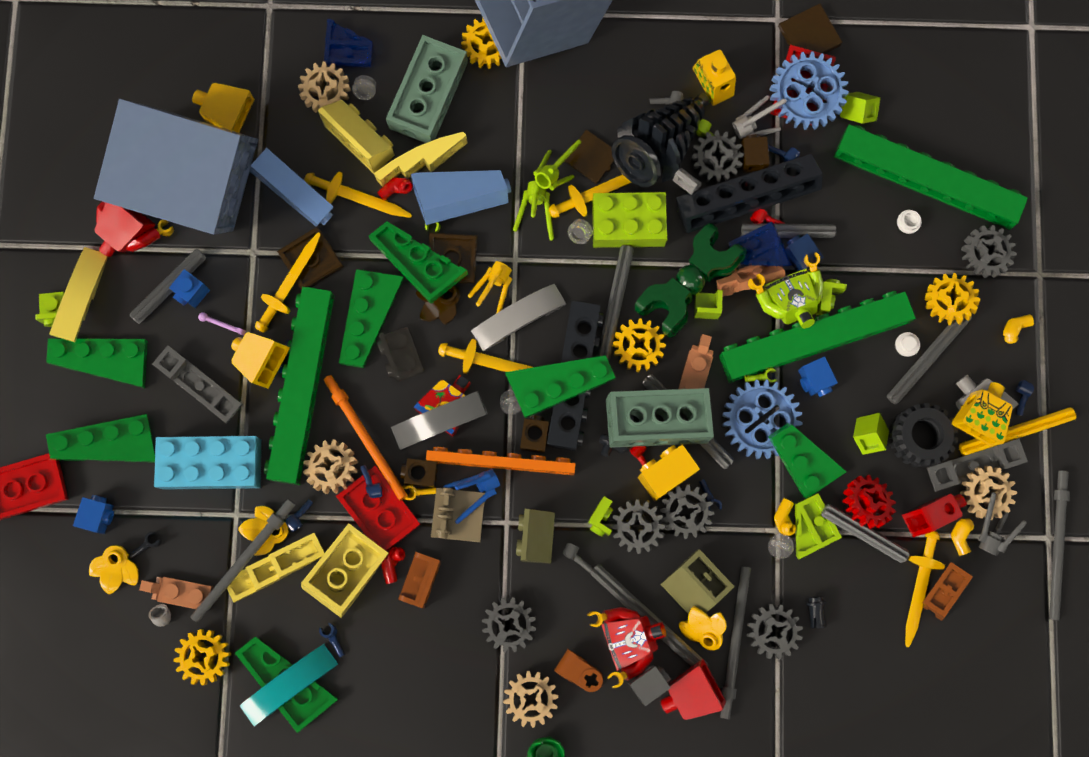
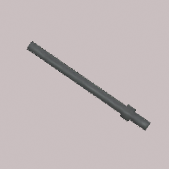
M1058 471L1057 490H1054L1056 515L1049 619L1059 621L1067 502L1070 501L1068 471Z
M287 499L276 514L272 513L267 519V525L190 616L193 621L198 623L275 529L279 530L284 524L285 517L294 508L295 503Z
M741 567L725 686L721 689V693L726 700L720 718L730 719L733 699H736L737 689L734 688L751 568Z

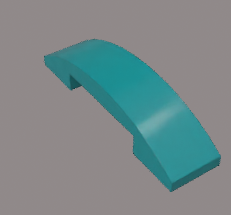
M323 644L243 702L240 707L255 727L295 695L336 667L338 663L325 644Z

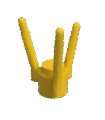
M495 261L492 268L489 267L485 275L473 287L468 297L471 298L489 280V283L476 302V306H480L492 286H501L503 283L496 313L500 312L503 309L508 287L512 281V278L509 277L512 269L502 262Z

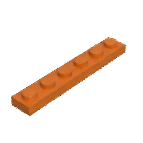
M433 447V451L427 450L426 461H434L438 464L563 475L575 474V463H570L571 459L558 457L556 461H546L545 456L532 455L531 459H522L521 454L507 453V457H499L497 452L482 451V455L472 454V450L458 449V453L448 452V448Z

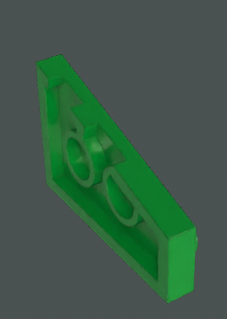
M787 423L768 436L800 493L806 499L847 472L790 423Z

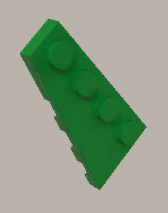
M388 221L369 235L370 241L430 304L468 275L465 268L458 267L447 257L440 256L432 251L429 246L412 239L411 235Z
M356 269L339 359L340 365L365 367L377 341V336L386 321V316L396 299V294L400 286H402L403 276Z
M48 339L46 362L51 365L145 388L148 341L146 339H76V342H71L65 339Z
M606 355L505 372L525 418L616 378Z
M147 414L46 434L49 455L52 460L155 463V449Z
M254 637L235 652L261 687H264L293 665L257 637ZM314 681L278 709L293 729L299 733L338 699Z

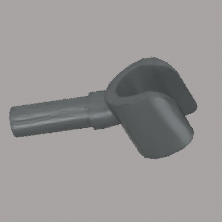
M672 91L670 98H650V104H673L675 101H682L684 99L683 93Z
M567 543L563 550L564 556L574 560L590 572L593 567L577 556L579 547Z

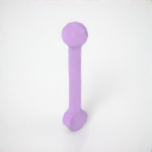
M201 312L198 315L199 320L202 322H211L243 336L246 333L241 328L209 317L205 312Z

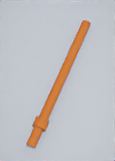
M332 375L325 377L324 382L332 393L331 398L337 406L341 407L399 501H402L408 496L348 402V395L344 389H340Z

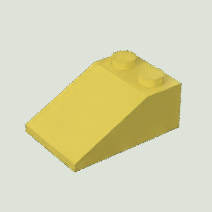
M348 523L301 582V587L342 618L387 557L388 552Z

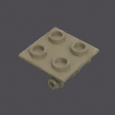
M436 488L431 537L480 542L485 502L459 524H456L455 520L485 493L453 490L452 488Z

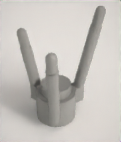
M766 95L743 115L735 118L736 121L732 125L737 136L742 139L752 134L763 136L781 131V127H775L754 132L757 129L755 121L785 104L787 100L784 98L753 117L750 116L770 99V96Z

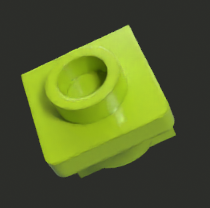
M836 279L823 281L822 301L818 304V312L815 315L829 313L835 305V295H832V293L842 294L846 290L847 284H841Z
M64 292L39 294L40 314L35 315V320L44 324L45 327H52Z
M605 496L601 499L587 522L591 525L590 530L601 537L604 534L609 536L612 532L611 529L600 523L601 520L606 522L613 511V508L609 507L612 501Z

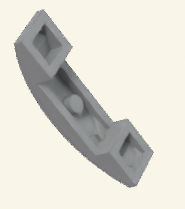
M552 284L511 304L475 327L471 332L484 352L504 341L505 337L542 316H548L566 305V302L555 284Z

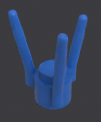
M492 468L443 486V488L455 487L456 490H460L476 484L480 492H486L455 520L456 524H459L489 497L497 494L495 488L499 487L500 483Z

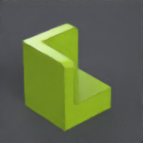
M861 92L848 93L846 97H843L847 102L844 106H841L842 112L840 117L862 124L877 121L881 97Z
M717 290L715 294H696L694 318L719 319L722 314L723 290Z
M876 413L857 418L853 438L862 455L886 450L889 429L881 414Z

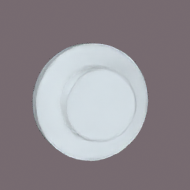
M905 210L897 218L898 228L904 233H915L921 227L922 220L916 211Z
M905 332L897 337L895 347L899 354L910 357L919 351L920 341L915 334Z

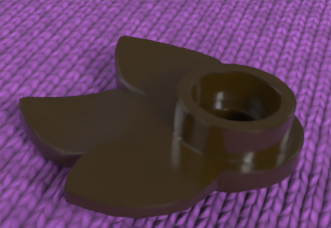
M455 285L432 304L419 291L416 292L417 297L425 302L420 313L421 320L434 321L439 318L446 325L456 316V304L459 302L461 295ZM447 294H453L452 298L445 299V296Z

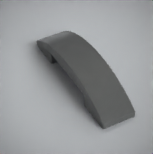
M168 345L152 363V365L176 382L226 424L243 405Z
M479 391L410 418L392 426L391 429L401 450L488 413Z
M1016 439L928 467L927 471L936 492L958 485L962 481H969L970 479L967 477V474H975V468L984 469V466H992V469L998 467L1004 470L1026 463L1028 460L1020 439Z

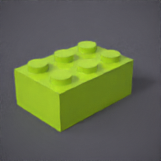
M666 192L593 193V248L621 247L622 245L631 247H665L667 241Z

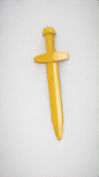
M338 172L331 182L316 177L314 173H307L304 178L308 185L327 190L326 201L330 204L338 195L390 215L412 217L411 213L396 204L341 185L342 172Z
M622 174L582 193L573 185H569L568 190L571 199L558 205L552 204L549 207L550 215L557 218L559 214L575 207L585 217L587 216L585 203L593 200V193H610L632 182Z
M319 232L304 247L275 296L262 294V300L269 306L260 321L255 323V328L260 332L264 333L269 329L267 326L277 311L285 314L290 313L291 310L283 301L314 253L321 235Z
M475 339L470 341L466 350L448 346V343L440 344L438 350L439 355L442 357L447 355L462 359L464 374L469 372L472 364L504 372L533 368L476 352Z
M936 531L925 534L927 539L923 556L908 557L909 561L919 566L906 623V647H910L918 630L931 569L945 568L943 563L933 559L936 542L940 540V535Z

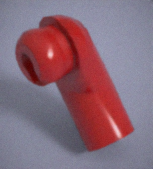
M392 178L377 193L386 201L393 193L407 194L411 192L413 184L406 178Z
M401 547L389 549L387 557L381 564L386 584L398 581L395 566L405 558V551Z

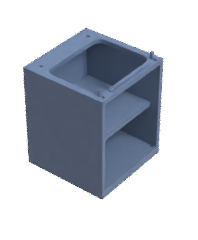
M475 0L505 67H509L589 43L612 0Z
M119 99L94 199L213 235L232 232L235 228L258 139L152 106Z

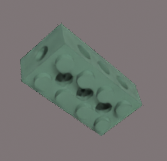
M422 35L386 117L388 128L424 143L435 140L468 64L467 51ZM416 110H423L420 113H414Z
M709 388L610 392L606 398L610 448L707 444L714 437ZM679 413L686 415L688 421L683 420ZM655 414L662 416L664 422L658 421ZM630 415L636 416L639 419V423L632 421Z

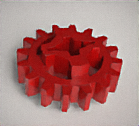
M867 475L864 478L859 476L847 484L848 488L843 493L848 497L843 500V503L849 504L846 512L854 514L852 516L853 521L858 518L860 526L867 524L868 528L872 529L875 526L880 528L893 519L891 515L896 513V510L892 506L896 504V501L890 499L893 492L885 490L887 487L886 483L880 485L878 477L872 480L871 476Z

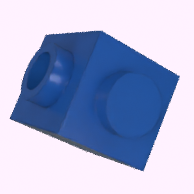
M185 269L169 287L175 293L173 296L175 300L183 306L188 303L194 308L199 305L210 291L204 283Z
M825 357L813 361L798 370L802 377L800 379L801 386L805 392H809L810 396L816 394L819 397L825 396L833 392L831 387L838 383Z
M93 494L91 499L82 497L73 526L105 534L107 525L111 524L114 517V505L107 504V498Z

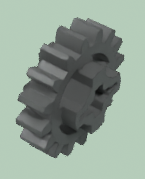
M718 130L715 131L714 136L707 132L705 140L699 137L698 145H694L692 151L697 153L691 156L692 161H697L693 169L701 170L698 175L699 177L704 174L707 175V182L711 178H715V182L719 183L721 177L728 181L730 178L729 174L735 176L737 174L735 168H741L742 163L738 161L744 156L743 153H738L742 145L734 144L735 136L728 139V132H725L723 136L719 135ZM712 143L710 150L702 152L707 145ZM716 150L718 153V157H721L719 163L717 161V158L713 156ZM730 162H732L729 168L723 170L724 164H729Z
M985 225L981 226L978 230L974 229L970 233L971 236L964 239V242L968 245H964L961 248L962 251L967 252L962 257V260H969L970 262L966 266L967 269L974 267V274L976 275L981 271L983 278L988 277L990 273L993 278L997 277L999 272L1005 273L1008 270L1007 267L1014 264L1010 258L1017 255L1016 252L1011 251L1016 246L1015 243H1009L1008 241L1011 235H1002L1004 232L1003 228L998 232L995 231V225L990 226L988 230ZM988 263H992L994 265L999 264L996 266H987Z
M690 484L686 485L685 490L679 485L676 487V494L670 490L668 494L671 498H664L662 500L666 507L661 508L660 512L666 513V516L661 521L669 522L666 529L671 530L674 528V536L676 537L682 532L684 539L688 538L689 533H692L696 538L698 537L699 529L704 533L707 531L704 526L705 523L711 525L713 522L708 518V516L715 514V511L709 510V506L713 504V501L707 502L705 500L708 496L707 492L702 495L699 494L700 487H696L693 491ZM687 495L696 497L700 502L694 503L690 501ZM677 498L679 505L675 511L671 512L672 504ZM684 505L688 508L698 507V509H695L690 514L691 518H688L687 514L677 515L684 509ZM704 511L703 519L697 525L696 517L699 512ZM675 521L685 522L688 528L681 527Z
M636 499L635 505L629 500L626 502L627 509L623 506L618 508L621 515H613V518L618 521L616 524L611 525V528L618 531L613 537H620L622 540L619 546L627 544L628 552L636 548L637 554H640L643 547L649 552L652 550L651 543L657 547L660 544L657 537L663 538L665 536L660 531V529L666 527L665 523H660L664 514L657 515L656 511L659 507L650 508L649 500L644 505H642L641 499ZM630 511H633L632 519L624 521L625 516ZM645 512L650 514L653 520H649L645 516ZM638 520L645 527L640 532H638L637 527L633 526ZM654 531L651 539L644 542L645 534ZM625 532H628L633 537V540L629 539Z
M513 597L510 603H507L505 598H501V605L493 602L494 610L486 609L485 611L489 618L482 619V622L488 625L482 632L490 634L486 641L494 640V649L502 645L503 652L505 653L508 647H512V650L517 652L518 644L525 648L524 640L533 639L529 631H536V627L531 626L530 623L535 621L536 618L529 617L528 615L532 609L527 608L524 610V601L517 605ZM503 608H514L511 614L503 616L498 613ZM521 613L526 620V630L519 624L518 618ZM499 618L502 620L513 618L515 620L513 624L520 632L510 629L508 632L505 631V625ZM493 621L499 625L500 632L497 636L492 628ZM516 634L521 637L513 642H505L509 635Z
M768 604L767 611L763 607L758 608L760 615L752 614L751 616L755 621L754 623L747 624L748 627L752 628V632L747 633V636L754 638L750 645L752 647L758 645L757 653L762 654L766 651V658L771 659L773 653H775L777 659L782 658V653L790 656L791 652L789 649H798L799 647L795 644V641L802 640L803 638L797 635V631L803 629L802 626H796L795 624L799 617L790 616L793 611L792 609H787L783 612V605H778L776 610L773 604ZM771 615H780L783 618H785V620H782L780 622L775 621V619ZM762 621L764 626L762 633L759 634V625ZM771 626L781 627L777 632L778 637L768 636L772 632ZM789 629H791L790 638H789V640L787 641V639H786L787 631H788ZM772 641L778 648L772 649L764 644Z

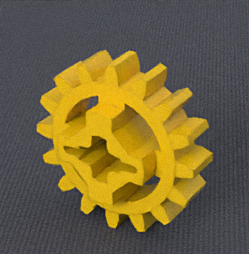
M482 18L481 23L474 19V26L467 25L468 33H462V39L464 40L461 42L462 49L467 51V57H470L471 64L478 61L479 68H482L483 64H487L488 69H491V63L494 62L497 66H500V59L502 58L484 19ZM471 45H473L474 48H477L479 53H477Z
M953 273L952 278H948L946 274H943L942 281L935 278L933 285L929 284L928 293L925 295V300L928 301L926 309H932L930 316L938 315V322L940 323L946 319L948 325H951L953 320H956L960 325L962 324L963 317L969 321L972 314H976L977 305L980 302V298L977 297L979 289H972L974 282L966 283V276L957 279L956 273ZM951 293L953 294V298H954V304H953V305H952V300H951V297H950V296H951Z
M639 318L637 324L629 320V327L622 324L620 326L622 333H615L614 337L619 341L613 342L612 346L618 348L614 352V356H621L620 365L624 362L628 363L627 370H630L632 366H636V372H639L641 366H644L646 371H648L650 363L654 366L658 365L656 357L662 358L664 355L659 350L666 347V344L660 343L665 336L664 334H657L658 326L650 327V320L646 325L643 324L642 318ZM635 330H642L645 333H636ZM624 338L629 343V348L626 351L623 348ZM652 339H653L654 342H655V351H654V353L652 352V349L650 348V342H651ZM635 341L637 343L642 341L644 343L643 349L640 347L634 348ZM633 357H642L644 360H640V361H639V360H634V359H632V358H633Z
M200 629L197 632V636L194 632L188 633L189 640H180L183 647L175 648V651L180 656L175 658L174 662H180L181 666L176 671L185 672L182 677L183 680L191 677V684H197L200 679L201 685H207L208 678L213 683L217 681L216 674L220 676L225 674L222 667L230 666V663L225 661V657L231 656V653L225 652L224 649L229 644H221L222 635L213 637V630H208L205 635L204 629ZM201 640H207L211 642L214 646H205L204 642H201ZM190 648L191 652L189 658L187 659V653ZM201 653H206L207 657L204 658V661L200 662L198 658L201 656ZM218 655V662L215 666L214 661L216 656ZM192 668H199L204 674H198Z

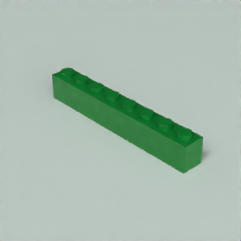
M848 125L834 155V158L1009 230L1018 224L1028 197L1023 196L1021 192L1015 189L1003 188L993 180L981 179L971 171H962L954 168V165L949 162L937 161L927 153L915 152L905 144L893 143L885 136L871 134L858 125Z
M302 287L301 293H298L296 297L298 312L297 317H293L291 323V330L294 331L293 339L288 341L287 346L290 347L287 353L289 360L288 364H284L282 378H285L283 388H280L278 392L280 408L279 412L276 411L274 414L273 425L276 426L274 436H271L269 440L271 456L270 460H266L264 474L267 475L266 479L270 481L300 485L303 462L305 461L335 298L329 290Z
M896 291L884 294L882 296L883 299L874 301V298L867 299L860 303V307L854 309L851 306H846L837 310L838 314L829 316L828 313L819 315L814 318L815 323L806 329H803L798 322L792 325L793 329L784 331L783 328L770 332L769 337L761 339L760 336H756L746 340L747 344L738 347V344L735 343L724 347V352L720 354L719 358L728 383L911 323L916 318L906 292L897 294Z

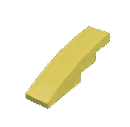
M460 132L420 145L395 158L375 172L376 180L383 187L389 180L397 177L399 174L409 179L412 173L418 172L424 166L432 172L467 144V136L464 132Z
M87 247L83 248L49 333L51 336L76 342L82 321H85L91 300H94L108 258L100 251Z
M315 533L245 567L246 569L242 570L227 587L233 603L321 558L325 553Z

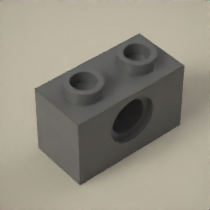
M651 664L643 673L627 682L642 704L647 706L670 689L667 682L671 679L662 667L658 666L656 668V666Z

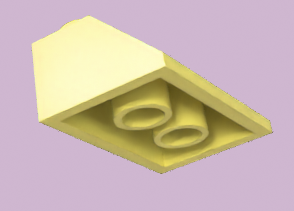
M343 100L323 106L318 110L324 126L373 174L395 156L392 142L385 135L380 137L375 132L377 129L368 119L364 121L359 116L360 112L353 104L347 105Z

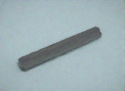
M744 223L741 226L743 238H793L797 235L803 237L806 234H809L811 238H834L836 236L835 224Z
M195 249L130 312V317L136 323H141L173 292L169 287L185 269L191 274L206 260V256L199 249Z
M828 504L824 506L821 512L822 517L896 561L903 563L908 560L910 552L875 530L869 529L866 525L860 526V521H853L851 516L833 505Z

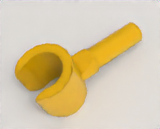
M410 485L402 486L404 489L410 490L409 496L404 500H413L416 496L436 494V488L420 489Z

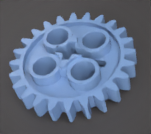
M813 51L809 58H806L805 53L801 52L799 60L795 55H792L790 58L791 63L784 60L782 63L783 68L778 67L776 70L777 75L773 76L771 80L775 84L771 85L769 90L776 93L771 95L770 100L777 102L784 98L787 100L785 104L777 108L781 109L778 117L786 115V124L794 120V128L803 123L804 130L808 128L809 124H812L813 129L816 130L819 122L825 127L828 123L827 119L833 122L836 118L835 114L842 112L840 106H844L847 102L842 98L846 97L849 91L842 89L848 84V81H841L845 72L837 73L840 65L837 64L832 67L830 65L832 58H829L826 62L823 61V53H821L818 59L815 58ZM800 71H808L811 78H803ZM820 84H827L831 91H823ZM808 88L812 89V92H810V94H807L805 92ZM787 90L796 91L798 97H789ZM807 103L815 104L817 111H810L807 108Z
M755 380L753 387L746 382L744 384L745 391L738 387L736 389L738 396L733 394L729 396L733 403H725L724 405L729 412L722 414V417L728 419L722 426L729 427L730 429L725 436L732 435L734 437L730 442L731 445L737 442L740 444L738 452L744 448L747 449V457L752 452H755L756 459H759L762 453H764L766 459L771 457V452L776 457L779 456L768 437L780 429L774 423L775 416H781L785 421V425L787 423L792 424L794 427L803 425L801 421L796 420L797 417L802 415V412L795 411L799 402L791 403L794 394L786 396V387L780 391L777 390L778 382H775L772 387H769L768 380H765L762 386H760L758 380ZM766 397L769 401V408H762L758 403V398ZM776 405L779 406V410L751 432L745 433V429L757 421L759 416H763ZM745 411L750 415L751 420L749 423H743L740 420V412ZM760 430L765 433V442L761 443L755 439V431Z

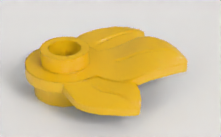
M266 506L255 507V518L244 521L238 528L239 532L248 540L253 541L267 525V519L272 513H275L274 510ZM286 522L279 528V534L275 536L271 534L254 556L270 553L276 543H281L287 538L289 528Z
M111 545L106 548L103 555L94 558L89 567V575L100 577L101 587L107 594L114 593L122 582L130 585H137L139 573L137 565L128 559L127 551L119 545ZM112 554L118 557V562H114L111 559Z
M693 606L689 612L688 621L679 622V629L682 634L691 641L699 642L707 650H717L721 647L723 643L722 634L727 628V623L722 613H715L710 617L701 609Z

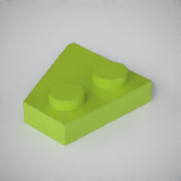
M819 493L795 504L797 559H801L842 538L836 525L822 517L821 512L825 505Z

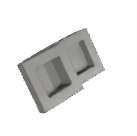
M683 168L678 169L675 173L673 181L692 195L700 189L701 182Z

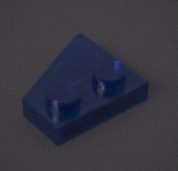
M327 19L324 62H326V65L334 63L336 66L372 67L373 42L363 36L356 35L354 31L348 28L345 29L335 24L334 20Z
M773 222L728 242L730 248L734 244H740L747 249L746 257L740 265L791 266Z

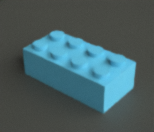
M257 436L156 437L154 487L159 489L261 488L262 439Z

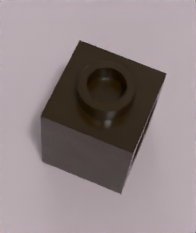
M752 134L743 138L740 153L744 154L741 159L742 173H750L768 168L770 163L767 137Z
M532 415L530 419L524 418L521 451L545 454L549 422L544 421V417ZM538 428L541 430L542 436L537 440H533L528 436L529 430Z
M407 458V463L402 464L401 479H404L405 485L436 488L439 464L434 461ZM417 467H423L426 472L425 476L420 480L414 479L412 475Z

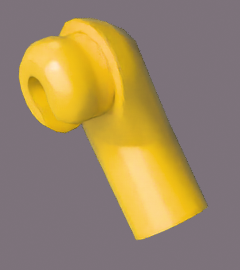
M1031 314L1007 321L1003 330L1005 342L1009 344L1016 343L1021 329L1034 325Z

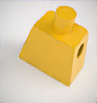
M213 83L208 93L197 89L192 98L193 103L201 106L199 113L204 120L214 126L237 133L240 132L255 100L249 90Z
M247 332L243 339L238 337L232 342L231 347L236 351L232 358V364L251 383L269 389L290 347Z

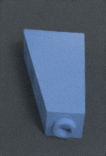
M268 148L250 165V172L316 227L319 223L325 225L333 216L330 212L333 206Z
M501 170L421 172L411 174L413 189L426 225L508 203V193L511 192L509 180L503 178Z

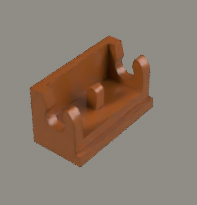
M415 552L398 599L414 606L425 608L442 561Z
M951 562L923 601L924 609L931 610L935 613V617L942 621L973 576Z

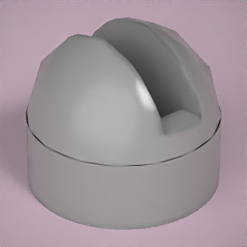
M165 604L153 607L148 615L152 623L159 627L166 626L171 620V612Z

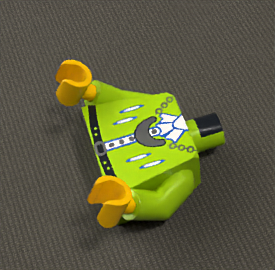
M817 252L814 253L816 258L814 264L808 261V255L804 257L805 265L810 267L809 272L807 269H803L768 284H765V279L761 274H757L758 286L753 283L751 278L748 280V287L756 290L757 293L755 295L765 313L776 319H781L788 325L798 321L803 329L809 328L815 323L812 315L818 312V304L822 301L823 294L821 271L817 269V264L820 262V256Z

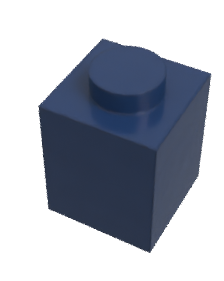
M809 234L803 237L799 235L793 237L787 242L788 246L784 250V254L797 272L810 269L804 263L806 255H808V261L812 264L816 262L815 252L819 254L820 262L824 258Z

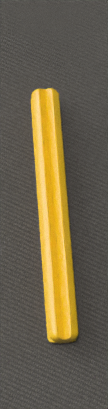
M1072 407L1008 427L1004 443L1075 420L1076 413ZM977 438L959 444V450L963 456L993 447Z

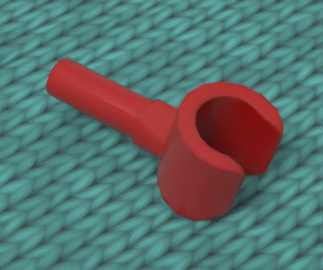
M764 209L755 211L750 217V220L757 224H762L764 220L771 224H785V222L769 216Z
M646 446L633 447L630 450L631 454L644 466L647 461L642 454L647 450Z

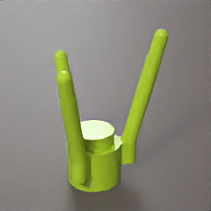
M577 140L553 165H546L552 153L551 150L547 151L538 169L533 172L538 186L543 189L550 188L553 191L557 186L575 178L574 175H570L558 180L559 170L557 168L581 144V140Z
M536 181L529 182L527 190L523 193V200L513 231L516 232L518 230L527 202L532 204L531 217L534 218L537 205H541L544 201L549 240L552 241L554 235L552 218L549 212L550 193L538 186Z

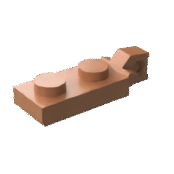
M772 258L737 269L730 276L716 280L717 289L723 290V296L733 295L734 292L750 290L748 287V280L750 278L758 286L757 274H761L764 277L765 283H770L785 277V270L776 258Z
M702 334L699 345H692L678 389L705 388L714 352L709 350L711 336Z
M157 577L156 582L142 580L139 590L153 593L152 599L157 600V602L197 609L213 590V586L169 577Z

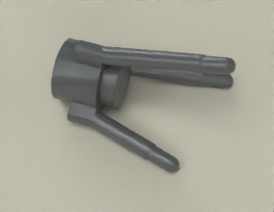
M993 492L988 504L982 533L978 540L981 541L979 548L998 556L1000 551L1005 552L1008 545L1021 532L1027 522L1022 521L1002 542L1004 537L1000 536L999 533L1009 514L1004 512L994 532L989 531L988 533L996 499V493Z

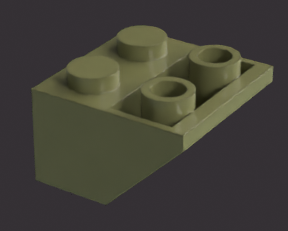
M525 509L524 515L519 514L518 529L523 531L522 540H517L516 555L521 556V562L551 564L555 513Z
M700 549L689 556L660 584L688 615L693 606L706 613L735 587Z

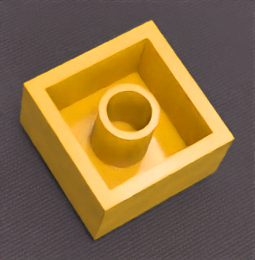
M683 444L678 448L672 445L660 455L661 460L656 462L652 459L640 469L642 473L638 476V479L654 502L700 470Z

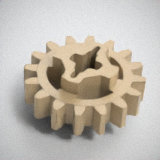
M326 62L322 63V67H318L314 63V70L311 71L306 68L307 76H300L303 84L298 85L301 91L299 95L302 100H305L306 107L312 106L315 113L323 106L342 99H349L346 93L351 91L349 84H347L349 79L347 75L343 76L344 71L342 68L336 71L337 68L334 63L330 67H327ZM330 76L335 77L339 82L332 80ZM310 94H312L313 96H317L319 98V101L314 99Z
M324 440L323 447L321 448L318 445H314L316 451L314 453L308 452L310 460L303 462L308 467V469L303 471L309 477L306 481L310 485L314 484L313 488L318 492L322 489L325 494H328L330 489L337 494L339 491L338 487L340 486L346 490V482L354 481L351 474L358 472L353 467V465L358 463V460L352 457L355 453L351 449H347L348 446L342 442L339 445L336 440H333L331 445ZM334 452L340 453V454H342L344 457H342V458H341L340 456H337V457H336V456L334 455ZM318 476L321 478L325 477L328 482L319 480Z
M984 466V469L975 468V474L968 473L969 482L962 481V485L966 487V490L960 491L961 495H966L967 499L965 500L967 505H970L967 511L969 513L976 512L977 518L983 519L984 516L986 517L987 509L982 508L978 503H984L985 507H988L991 494L995 492L996 499L991 520H993L994 516L995 518H1002L1001 511L1009 513L1008 504L1016 503L1011 499V495L1017 494V491L1011 490L1015 482L1007 481L1010 474H1001V468L994 467L992 469V466ZM988 476L995 478L998 483H993V480Z
M527 671L525 678L521 674H517V682L509 681L512 689H505L504 693L509 695V698L503 700V703L510 704L506 713L513 712L515 714L512 719L514 722L519 718L522 719L521 725L523 727L527 721L531 723L532 728L535 727L538 720L544 725L545 716L553 717L550 709H557L558 707L555 703H552V700L558 698V694H552L551 692L555 689V684L548 686L549 677L547 676L543 680L540 679V672H537L535 677H531L530 671ZM525 682L537 683L533 688H525L521 685ZM539 689L535 697L537 703H530L523 708L527 699L525 694L531 695ZM544 690H546L548 695L547 706L541 701V694ZM515 692L520 696L521 700L518 708L514 704ZM530 710H536L540 713L536 716L524 715Z

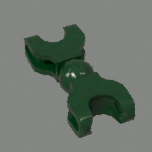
M708 223L694 237V253L689 259L690 265H685L679 269L676 280L672 278L665 284L649 286L635 303V311L642 316H647L658 308L669 311L668 316L662 323L663 333L667 337H674L687 324L689 316L687 309L693 300L692 295L701 292L706 281L710 282L714 277L732 274L746 257L747 249L740 244H734L727 251L719 252L714 250L712 247L718 239L719 233L718 227L712 223Z

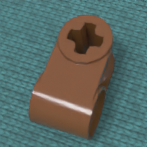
M569 649L566 650L554 669L556 673L588 692L599 690L603 683L602 673ZM593 673L596 674V680L599 683L588 686L585 676H591Z

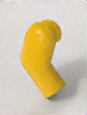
M785 498L782 499L774 515V521L782 535L792 536L796 531V526L792 524L789 513L794 503Z
M968 518L960 519L951 532V538L959 556L971 552L966 539L974 529V523Z

